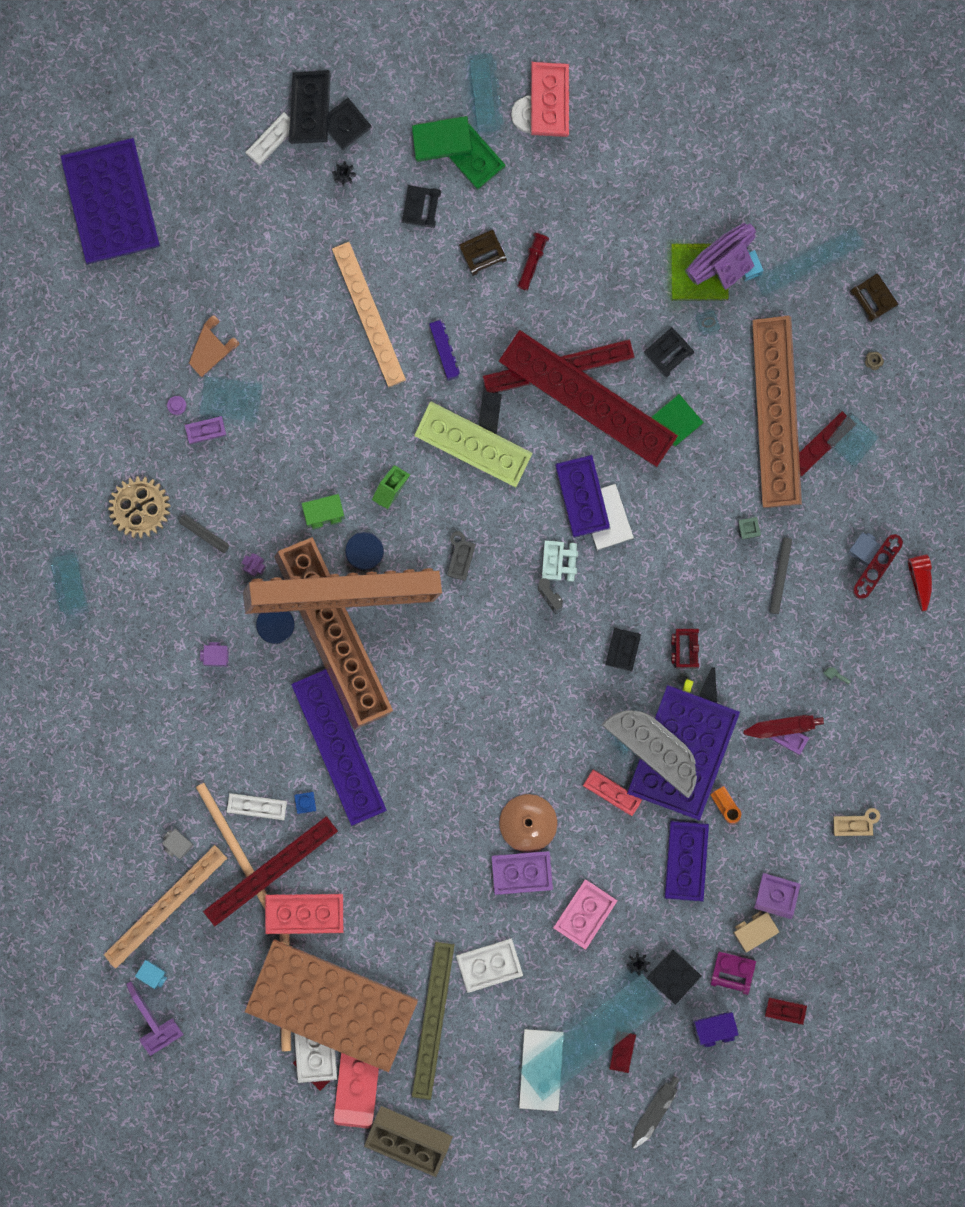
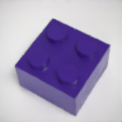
M730 1011L692 1021L697 1042L705 1048L715 1046V1041L722 1040L724 1043L734 1041V1036L739 1035L733 1012Z

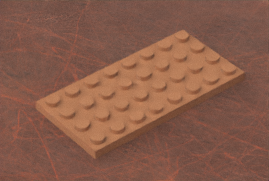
M274 939L245 1013L389 1072L419 999Z

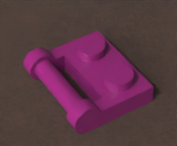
M718 951L710 986L716 987L718 985L741 991L742 994L748 995L756 961ZM722 972L745 978V983L741 984L719 978V973Z

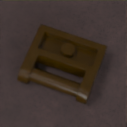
M493 229L459 244V248L472 276L477 275L479 271L496 263L507 261ZM492 251H497L498 255L474 265L472 260Z
M878 273L849 291L852 296H855L868 315L867 319L870 323L899 305ZM865 289V291L877 307V312L873 311V309L861 293L862 290Z

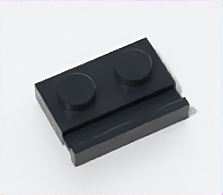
M614 628L605 665L632 672L641 634Z

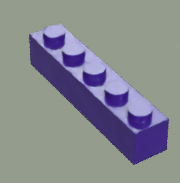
M441 320L429 323L447 381L459 378L460 370L455 365L457 361L455 356H452L451 352H453V349L448 344L449 337L444 332L446 329L444 323H441Z

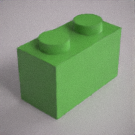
M339 494L302 503L308 528L312 527V530L322 528L323 524L331 523V525L339 524L342 522V519H345Z

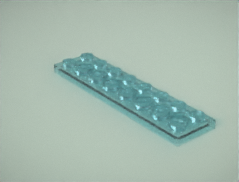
M641 974L522 1066L519 1071L543 1101L666 1006V1003L647 978Z

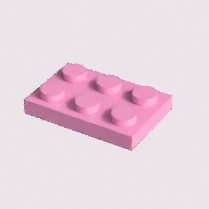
M585 879L553 928L586 950L617 903V900Z

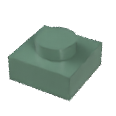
M757 517L738 520L741 540L761 536Z

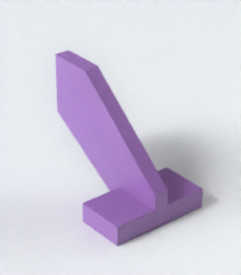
M129 982L126 984L132 999L153 1030L139 1039L150 1056L183 1036L182 1030L173 1018L159 1026L133 983Z

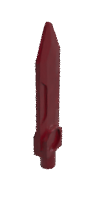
M801 715L762 721L744 730L743 734L764 739L810 732V730L816 729L815 726L824 725V718H814L813 715Z

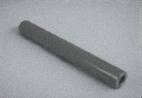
M783 538L769 612L772 614H779L792 545V539Z

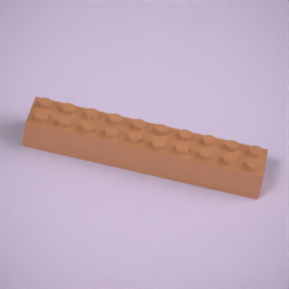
M313 537L282 549L274 556L285 580L295 576H300L301 579H309L308 577L313 575H320V578L330 575ZM346 608L299 611L353 729L356 730L388 716L393 709Z
M433 568L423 569L422 572H415V570L409 569L404 570L403 573H396V571H386L384 574L368 572L365 575L349 573L347 576L339 577V574H331L325 578H320V575L309 576V579H301L300 576L290 577L289 580H282L279 577L272 578L270 581L253 579L243 590L245 614L434 602L442 594L440 571H433Z

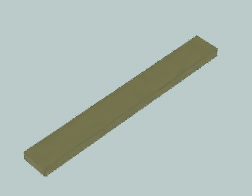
M435 942L412 1097L427 1100L432 1098L455 944Z

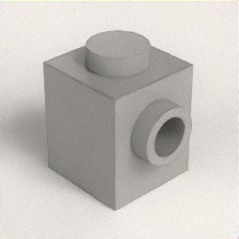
M176 829L173 832L169 830L163 837L165 840L162 843L165 846L163 850L171 857L175 855L182 859L194 846Z

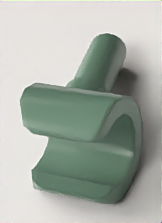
M828 667L823 672L830 680L835 676L848 685L851 680L840 675L833 667Z

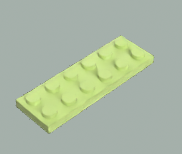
M433 402L429 403L414 435L514 487H517L533 454Z

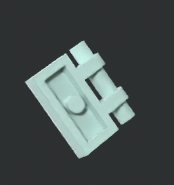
M545 541L542 578L561 581V574L563 573L567 574V582H574L575 575L577 574V568H575L576 558H578L577 544L570 543L569 550H563L564 542ZM563 556L568 557V567H562Z

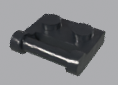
M408 185L402 223L435 228L438 198L441 197L442 191L435 188L429 189ZM427 195L431 196L428 217L425 220L422 219Z
M673 327L644 351L647 358L659 369L665 378L685 358L691 357L695 353ZM681 346L683 351L669 364L664 366L662 362Z

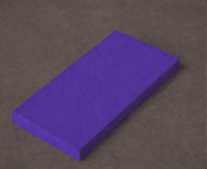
M589 455L555 464L573 538L611 529L593 456Z
M670 821L665 899L704 902L709 824Z

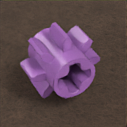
M254 553L250 557L245 555L241 562L245 565L243 570L254 577L257 573L262 575L266 568L263 565L264 559Z

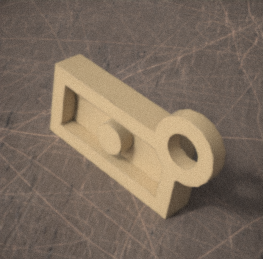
M871 808L865 812V816H834L833 834L834 836H873V824L879 821L880 813L877 809ZM871 812L876 814V818L874 820H871L869 818V814Z

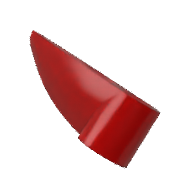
M924 554L908 559V568L921 612L927 610L932 592V565L929 556Z

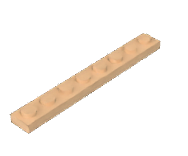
M350 242L332 248L388 388L406 381Z
M214 845L104 954L113 967L117 968L167 917L222 865L227 857L217 846Z

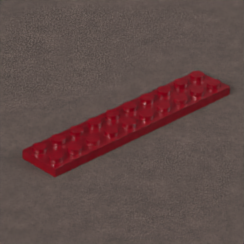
M521 330L518 331L498 361L656 468L678 437V435Z

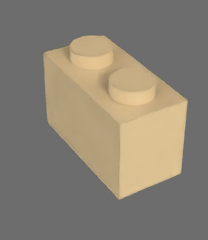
M760 911L752 916L753 920L746 924L744 921L735 926L736 931L733 934L745 953L779 933L768 912L763 914Z

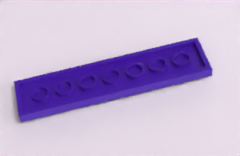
M325 669L291 684L351 826L386 812L385 804L327 670Z

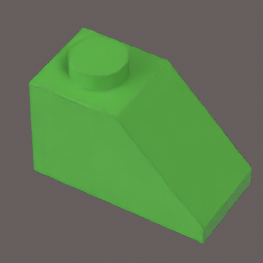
M394 465L379 483L372 500L380 506L389 509L398 497L410 474Z

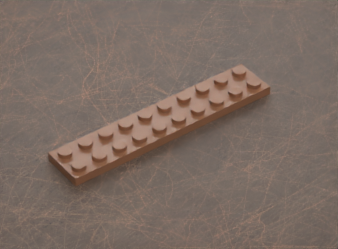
M791 316L753 320L763 508L802 505Z

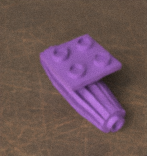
M742 223L723 234L708 246L685 270L691 281L698 285L717 274L725 290L735 284L738 279L754 267L747 247L756 238L755 228L750 223L748 225Z

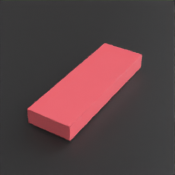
M592 770L583 787L630 816H633L642 801L640 798L627 794L628 791L595 770Z

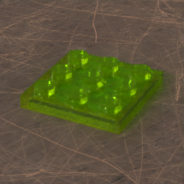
M671 243V301L729 300V288L726 290L723 288L717 274L696 285L685 271L696 257L712 243Z

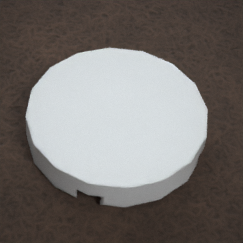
M531 96L519 99L512 108L511 117L513 124L524 133H531Z

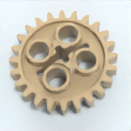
M137 476L136 482L129 478V484L122 481L123 488L116 486L118 493H111L115 500H109L113 507H109L108 510L114 512L110 515V518L116 519L113 522L114 526L120 524L119 531L125 529L124 534L126 536L132 532V538L139 534V537L143 539L144 533L150 537V531L157 534V527L163 529L161 522H168L164 516L171 514L166 510L171 505L165 502L170 498L168 496L163 497L166 490L159 491L161 484L154 486L155 481L153 479L148 483L147 477L140 481V478ZM141 490L147 491V496L144 499L138 498V493ZM124 501H131L129 509H122ZM137 504L142 506V511L136 510ZM151 506H157L158 510L155 514L151 515L148 513V509ZM133 512L129 517H125L126 514ZM136 516L142 518L139 525L132 524V520Z

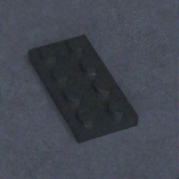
M329 70L293 72L289 130L290 144L328 141L331 81Z

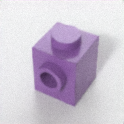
M209 642V645H204V650L200 651V662H203L204 666L228 667V646H220L219 642Z

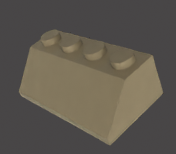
M381 1106L364 1147L436 1177L453 1136Z

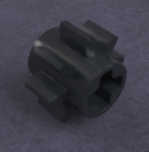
M346 161L340 166L336 164L337 171H332L334 176H338L335 178V183L340 181L343 187L345 183L349 182L352 184L351 178L356 177V173L351 172L354 169L353 165L347 166ZM342 171H343L344 173L347 172L348 176H345V175H342V176H341V172H342Z
M636 952V957L628 956L631 963L626 964V966H631V974L637 971L638 976H640L642 970L648 972L645 967L651 964V962L644 960L647 956L646 954L639 957V953ZM637 958L644 963L643 966H640V970L633 966V962H636Z

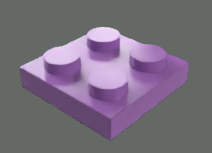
M763 873L754 908L792 919L801 884Z

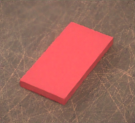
M531 63V135L569 136V64Z
M343 894L265 895V934L343 933Z

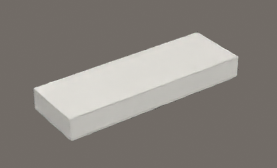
M283 113L245 152L259 167L289 136L290 117Z
M229 793L227 813L285 821L287 801Z

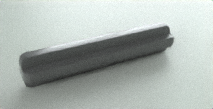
M183 515L180 518L179 523L222 553L229 549L228 543L187 515Z

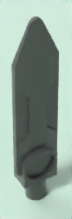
M673 1076L669 1084L665 1082L661 1086L636 1126L632 1143L634 1149L651 1137L674 1100L678 1091L675 1087L680 1081L677 1077Z

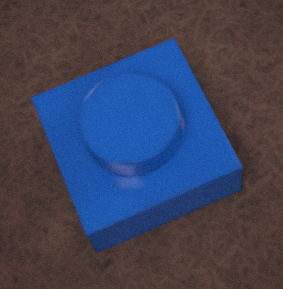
M314 792L294 795L297 814L317 811Z

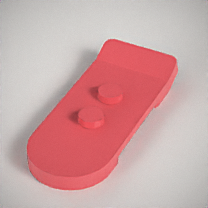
M341 1053L334 1124L367 1129L372 1127L379 1068Z

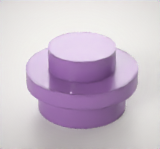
M174 396L169 399L167 408L171 414L180 415L186 410V402L182 397Z

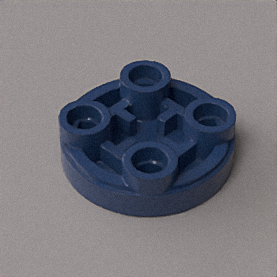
M360 532L349 539L345 552L347 560L354 568L365 571L376 568L383 559L384 548L381 540L375 534Z
M289 611L260 613L256 621V629L264 641L277 645L286 642L292 636L295 629V621Z

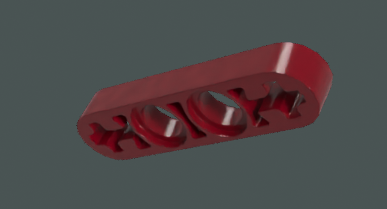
M892 534L885 539L854 585L853 595L857 599L863 600L870 595L902 548L903 540L899 535ZM889 539L892 541L896 539L898 547L894 546L890 552L883 550L884 547L888 549L891 545ZM880 554L887 555V564H880L878 562ZM875 570L878 574L877 579L870 580L867 577V572ZM864 579L869 583L864 590L866 594L859 595L857 587L861 588L865 582L862 581Z

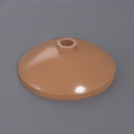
M532 794L520 795L509 801L502 810L499 821L500 831L504 840L512 848L521 852L539 851L545 848L554 838L557 830V816L550 803L542 797ZM525 820H532V825L526 826Z

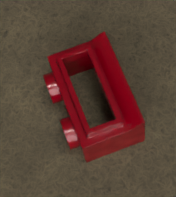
M676 629L675 634H671V645H675V653L671 654V663L675 664V669L699 668V629ZM680 636H689V664H680Z

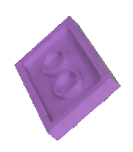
M550 851L492 856L495 895L553 890Z

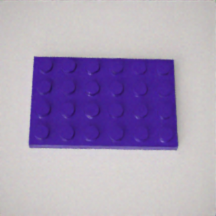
M134 138L60 156L87 265L160 247Z
M667 685L655 719L691 751L696 762L697 780L690 797L686 798L640 759L627 794L700 820L740 711Z

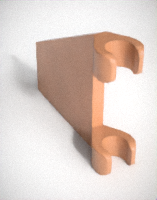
M214 315L204 324L189 364L201 377L239 346V342L235 338L230 339L224 346L211 332V329L220 322Z

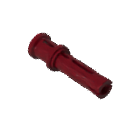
M540 233L533 234L532 245L527 250L529 255L517 285L519 289L525 291L529 290L539 259L544 256L543 250L546 242L550 240L549 237Z

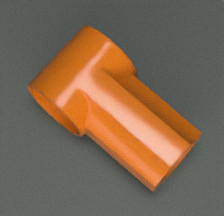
M725 786L710 794L728 824H737L741 819V811L736 806ZM730 810H734L737 812L738 818L730 820L727 817V813Z

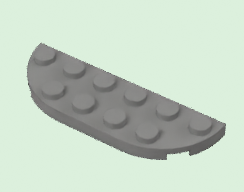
M626 710L611 715L601 724V726L686 798L690 797L697 780L695 759L688 747L656 719L640 711Z

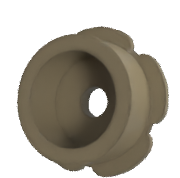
M870 352L866 355L865 365L868 368L870 367L871 370H878L883 365L884 360L879 352Z

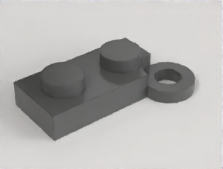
M456 531L450 536V542L455 546L447 576L466 582L476 544L465 541L464 534ZM460 536L461 541L456 543L454 537Z

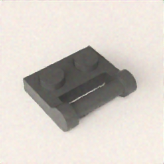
M542 578L539 581L538 591L556 615L562 611L563 600L558 593L554 594L549 588L550 581L547 578Z

